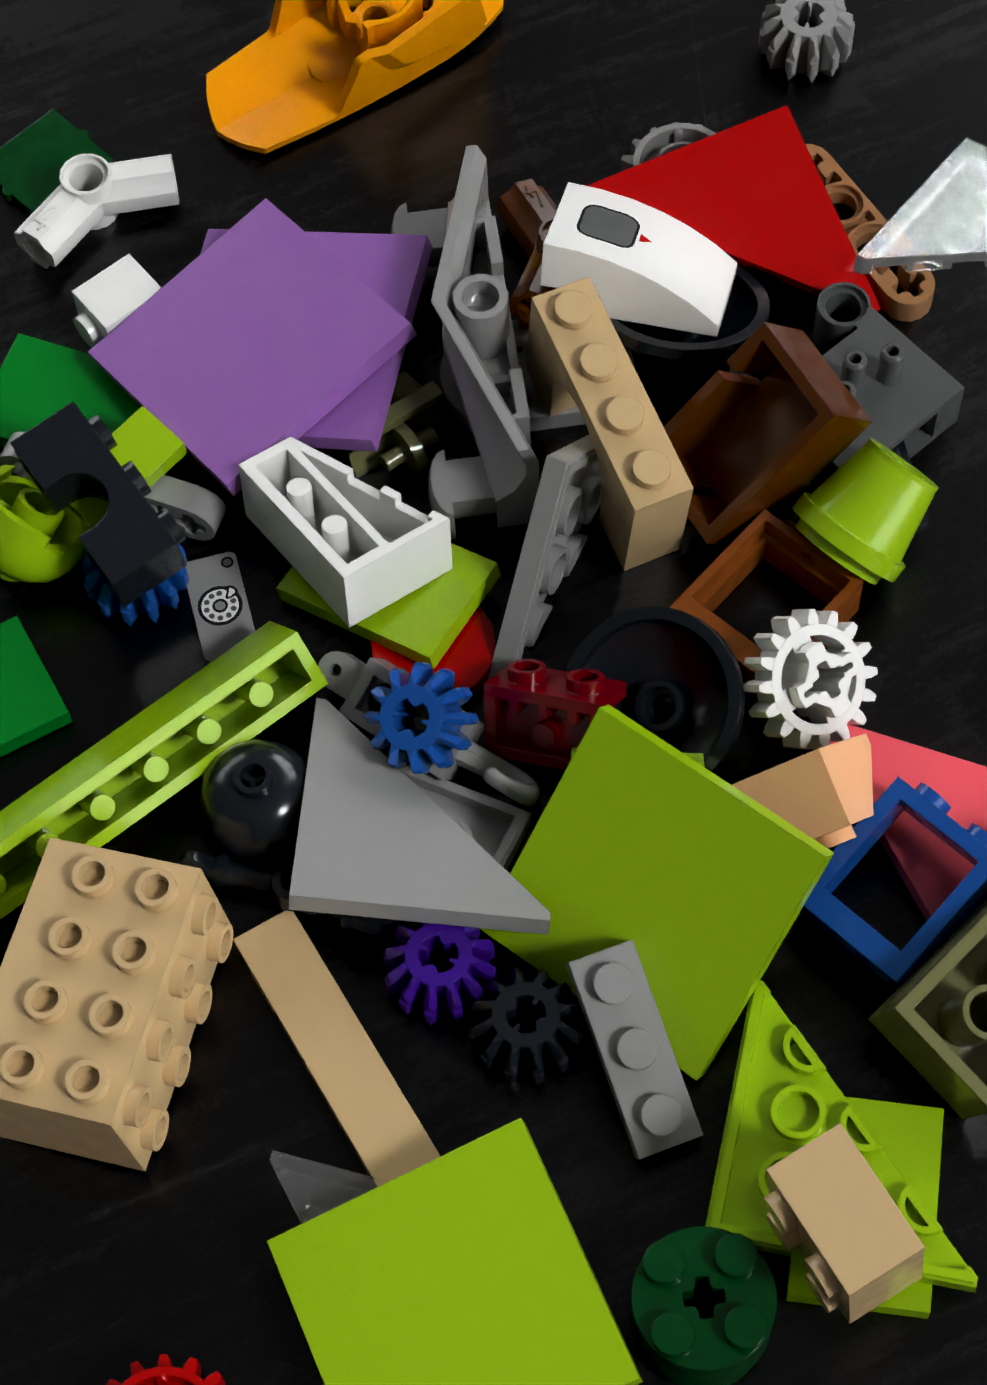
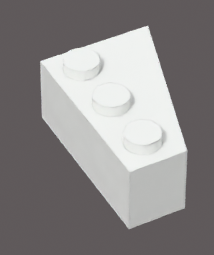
M292 437L238 464L246 516L349 628L453 568L450 518L434 510L429 515H426L402 502L401 493L386 485L381 490H378L354 478L353 468Z

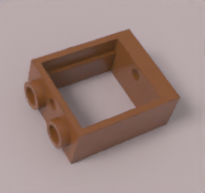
M766 509L743 530L669 607L701 619L721 635L737 659L744 684L755 680L756 672L744 664L745 657H759L762 650L739 631L715 615L713 611L763 559L825 603L827 606L822 611L833 610L838 612V622H848L858 611L864 579L837 563L810 542L796 528L795 523L789 520L781 521ZM810 636L812 642H821L817 638ZM745 692L746 699L753 704L758 702L757 693Z

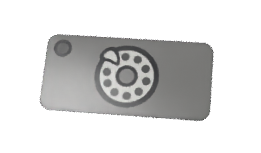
M225 552L186 562L187 566L185 568L189 576L187 590L203 655L208 661H214L255 632L237 557L233 552Z

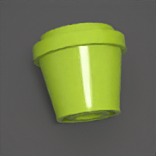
M869 438L857 452L811 494L804 492L793 506L794 512L800 517L795 526L821 551L865 581L874 585L881 578L895 582L906 567L902 559L939 487L899 455L878 441Z

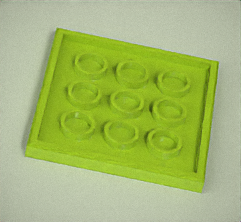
M608 704L599 707L510 873L551 912L548 935L480 928V930L536 969L541 970L544 968L549 973V978L556 983L567 982L572 989V994L576 997L577 995L565 963L633 939L679 1069L697 1081L706 1074L834 852Z
M522 1118L508 1123L267 1240L325 1385H638L643 1382Z

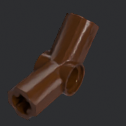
M533 179L515 182L507 193L499 197L497 204L498 215L529 257V261L509 304L510 313L515 315L519 320L520 326L529 329L531 298L556 289L541 286L540 280L543 243L558 207L543 186H537Z

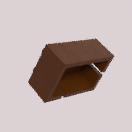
M764 322L726 362L733 371L763 376L765 378L760 382L756 377L718 370L664 426L694 488L687 517L707 544L729 546L764 509L777 517L872 423L868 415L802 330ZM715 492L717 497H712L711 495Z

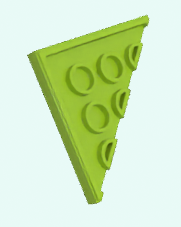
M760 980L749 998L706 1226L742 1234L756 1245L758 1251L788 1257L793 1255L806 1258L799 1246L788 1252L766 1219L765 1214L769 1212L763 1200V1197L769 1194L766 1169L841 1123L925 1247L922 1278L917 1282L976 1293L978 1276L970 1266H967L944 1234L941 1225L912 1185L907 1183L888 1157L883 1145L854 1105L849 1103L828 1074L825 1065L796 1025L791 1023L775 1001L764 981Z

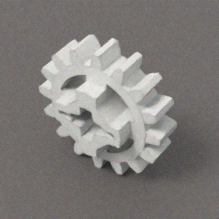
M795 609L792 610L791 616H775L771 619L774 633H757L753 638L757 646L762 650L760 656L745 657L744 664L747 667L756 671L755 680L743 684L744 692L757 693L758 702L749 710L750 716L769 718L763 734L767 737L783 738V746L787 748L816 750L830 745V742H840L849 739L850 733L847 724L864 725L867 721L864 713L859 709L861 702H871L876 699V694L865 688L866 679L878 674L877 667L864 666L862 658L872 648L870 642H853L852 639L856 634L858 626L854 622H838V612L833 610ZM810 636L817 638L821 642H812ZM796 709L799 716H807L811 722L800 719L792 711Z

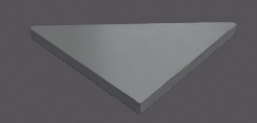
M590 434L546 456L487 681L504 669L510 662L521 659L525 646L529 648L534 646L553 608L552 605L543 602L547 594L552 595L555 593L562 578L570 575L588 539L586 535L579 533L583 524L588 525L592 521L598 508H601L603 495L602 475Z
M316 698L289 892V910L548 935L551 912L399 768L390 766L387 763L388 757L379 749H374L369 744L371 741L327 699Z

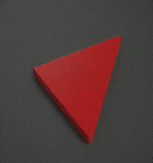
M788 105L587 185L634 199L668 214L715 243L740 266L745 268L751 266L783 279L782 283L817 297L825 287L833 283H853L864 289L868 294L872 308L877 312L881 309Z

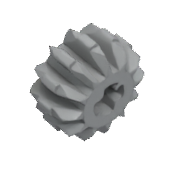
M775 0L774 4L766 5V9L762 14L759 46L761 47V53L767 55L770 70L785 68L788 81L798 73L805 74L811 83L818 72L834 76L839 63L847 62L848 56L852 52V38L854 37L855 30L853 14L846 12L847 8L845 7L844 0Z

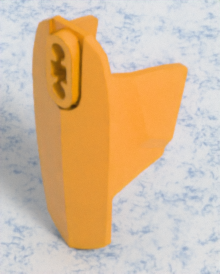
M275 0L268 31L206 74L208 108L215 131L219 137L233 145L267 154L305 137L401 88L457 54L492 24L503 11L504 0ZM423 7H431L429 10L423 12Z

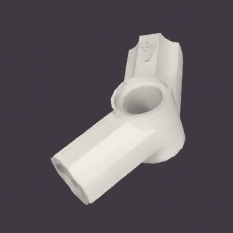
M95 154L73 156L60 169L59 179L61 184L14 232L17 244L29 255L30 259L47 269L49 266L56 267L90 230H99L109 226L120 213L179 205L172 155L166 154L108 163L104 158Z

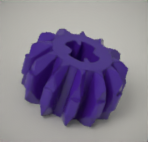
M417 922L418 930L415 931L398 925L394 934L399 946L386 948L383 954L384 965L391 969L385 976V984L389 993L401 994L399 999L400 1009L406 1015L423 1006L425 1022L432 1026L439 1017V1011L448 1009L453 1021L459 1023L464 1018L463 1002L472 1005L474 1001L486 1000L485 991L482 987L489 982V979L496 981L497 972L496 967L489 963L495 957L493 942L490 939H478L480 928ZM442 960L443 965L450 970L438 973L437 968L431 963Z

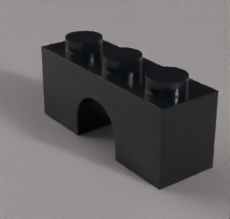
M72 401L10 442L23 468L56 514L74 501L82 498L95 497L108 502V508L102 520L78 538L89 560L124 608L187 566L178 544L186 540L184 533L166 508L155 513L144 497L151 493V489L132 461L121 466L110 450L115 448L117 443L97 414L87 420L75 402Z

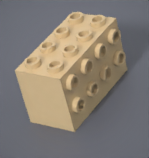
M50 837L0 966V1137L146 1171L152 1151H159L166 1139L169 1128V1114L166 1110L174 1087H181L187 1078L191 1063L189 1044L196 1024H203L208 1017L213 995L210 983L217 963H224L233 942V926L201 868Z

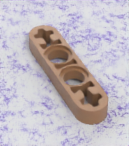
M806 144L832 203L847 205L855 213L851 218L841 220L881 309L888 316L899 321L912 322L921 319L929 312L933 301L935 278L931 271L833 157L820 146ZM865 243H877L885 247L889 254L880 260H869L861 256L857 248ZM898 284H899L906 292H902V293L898 294V293H897V286H898ZM918 290L917 296L913 297L909 291Z

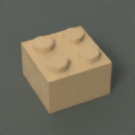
M841 1123L766 1169L769 1194L763 1197L764 1203L769 1210L765 1214L766 1219L788 1252L799 1246L806 1257L803 1261L809 1271L805 1278L816 1298L828 1313L839 1308L848 1323L851 1324L922 1278L924 1245Z

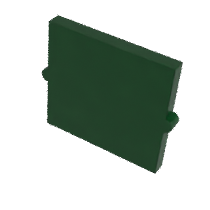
M52 108L0 147V189L6 202L14 201L31 215L61 184L59 179L60 169L73 156L95 154L104 158L108 163H113L114 160L90 140L86 129L78 130Z

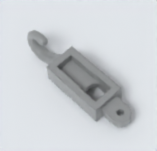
M332 651L325 654L320 660L318 667L329 683L326 687L346 699L339 712L372 735H376L381 731L380 724L367 723L363 718L367 712L373 711L371 705L374 697L370 691L375 686H383L384 683L390 685L389 672L398 667L381 658L370 657L367 664H365L352 654L346 652ZM338 666L341 667V673L339 675H337L336 669ZM417 707L416 711L421 713V717H414L416 729L426 730L427 725L421 721L429 720L427 707ZM479 720L474 725H462L460 730L469 738L472 746L468 750L451 748L454 764L449 768H438L432 763L429 770L431 774L440 780H455L463 767L483 777L487 784L499 792L526 806L535 804L540 796L539 785L532 777L520 768L476 744L484 731V723Z

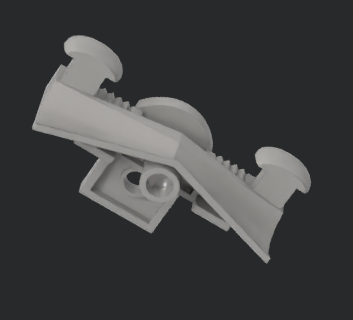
M477 145L466 146L455 197L448 202V208L408 213L407 205L404 203L395 212L391 226V234L427 235L433 247L427 268L439 266L431 303L443 322L442 340L444 355L440 366L443 401L453 418L473 434L480 454L477 457L446 461L443 449L437 452L431 461L428 476V497L431 509L450 518L451 539L456 540L454 520L456 518L495 513L498 528L529 524L539 486V461L531 448L530 432L585 424L578 407L550 417L526 368L529 329L521 327L518 319H511L496 217L492 216L489 203L487 158ZM625 348L635 368L632 351Z

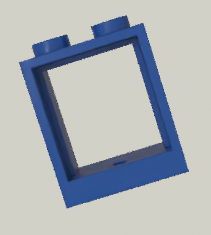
M899 776L874 803V816L861 820L854 826L853 829L857 837L839 844L833 850L834 855L801 909L805 916L895 990L987 898V832L974 823L967 830L947 815L951 807L936 791L922 782L914 789ZM905 810L973 864L974 867L900 951L831 893Z

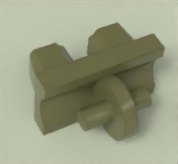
M403 371L398 374L378 451L344 450L346 465L353 468L356 479L381 464L389 472L404 463L415 475L429 468V461L425 450L439 442L436 431L446 426L440 407L443 392L433 380L421 386L408 373Z

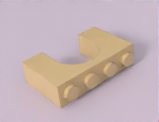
M590 277L532 297L526 368L550 417L578 407L584 419L597 454L602 475L603 495L599 521L623 571L680 550L694 488Z

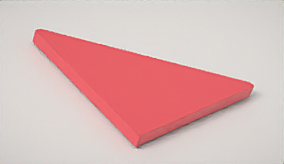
M847 724L850 738L866 733L871 744L873 805L899 776L914 789L922 782L936 791L951 807L947 815L967 830L974 823L987 832L986 766ZM905 810L879 838L926 922L974 867L973 864Z

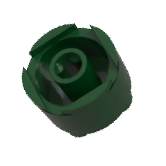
M707 1226L689 1227L675 1231L654 1242L647 1248L636 1270L632 1285L630 1325L639 1353L648 1364L650 1363L658 1372L668 1377L669 1381L677 1385H731L737 1382L757 1363L770 1339L777 1310V1291L772 1272L762 1255L757 1251L756 1245L748 1237L724 1229ZM693 1299H706L708 1305L714 1307L712 1318H699L697 1308L692 1306Z

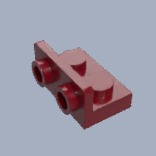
M535 659L512 661L484 683L485 749L502 759L566 770L571 761V749L578 748L599 707L608 704L614 707L626 697V682L605 678L603 672L594 669H577L567 672L546 668L544 662Z

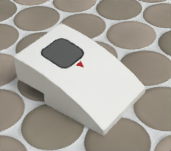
M568 182L543 243L540 285L559 288L590 277L609 318L717 337L736 275L737 262L708 238L660 210L606 190Z

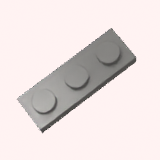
M633 939L565 963L635 1158L642 1159L703 1136Z

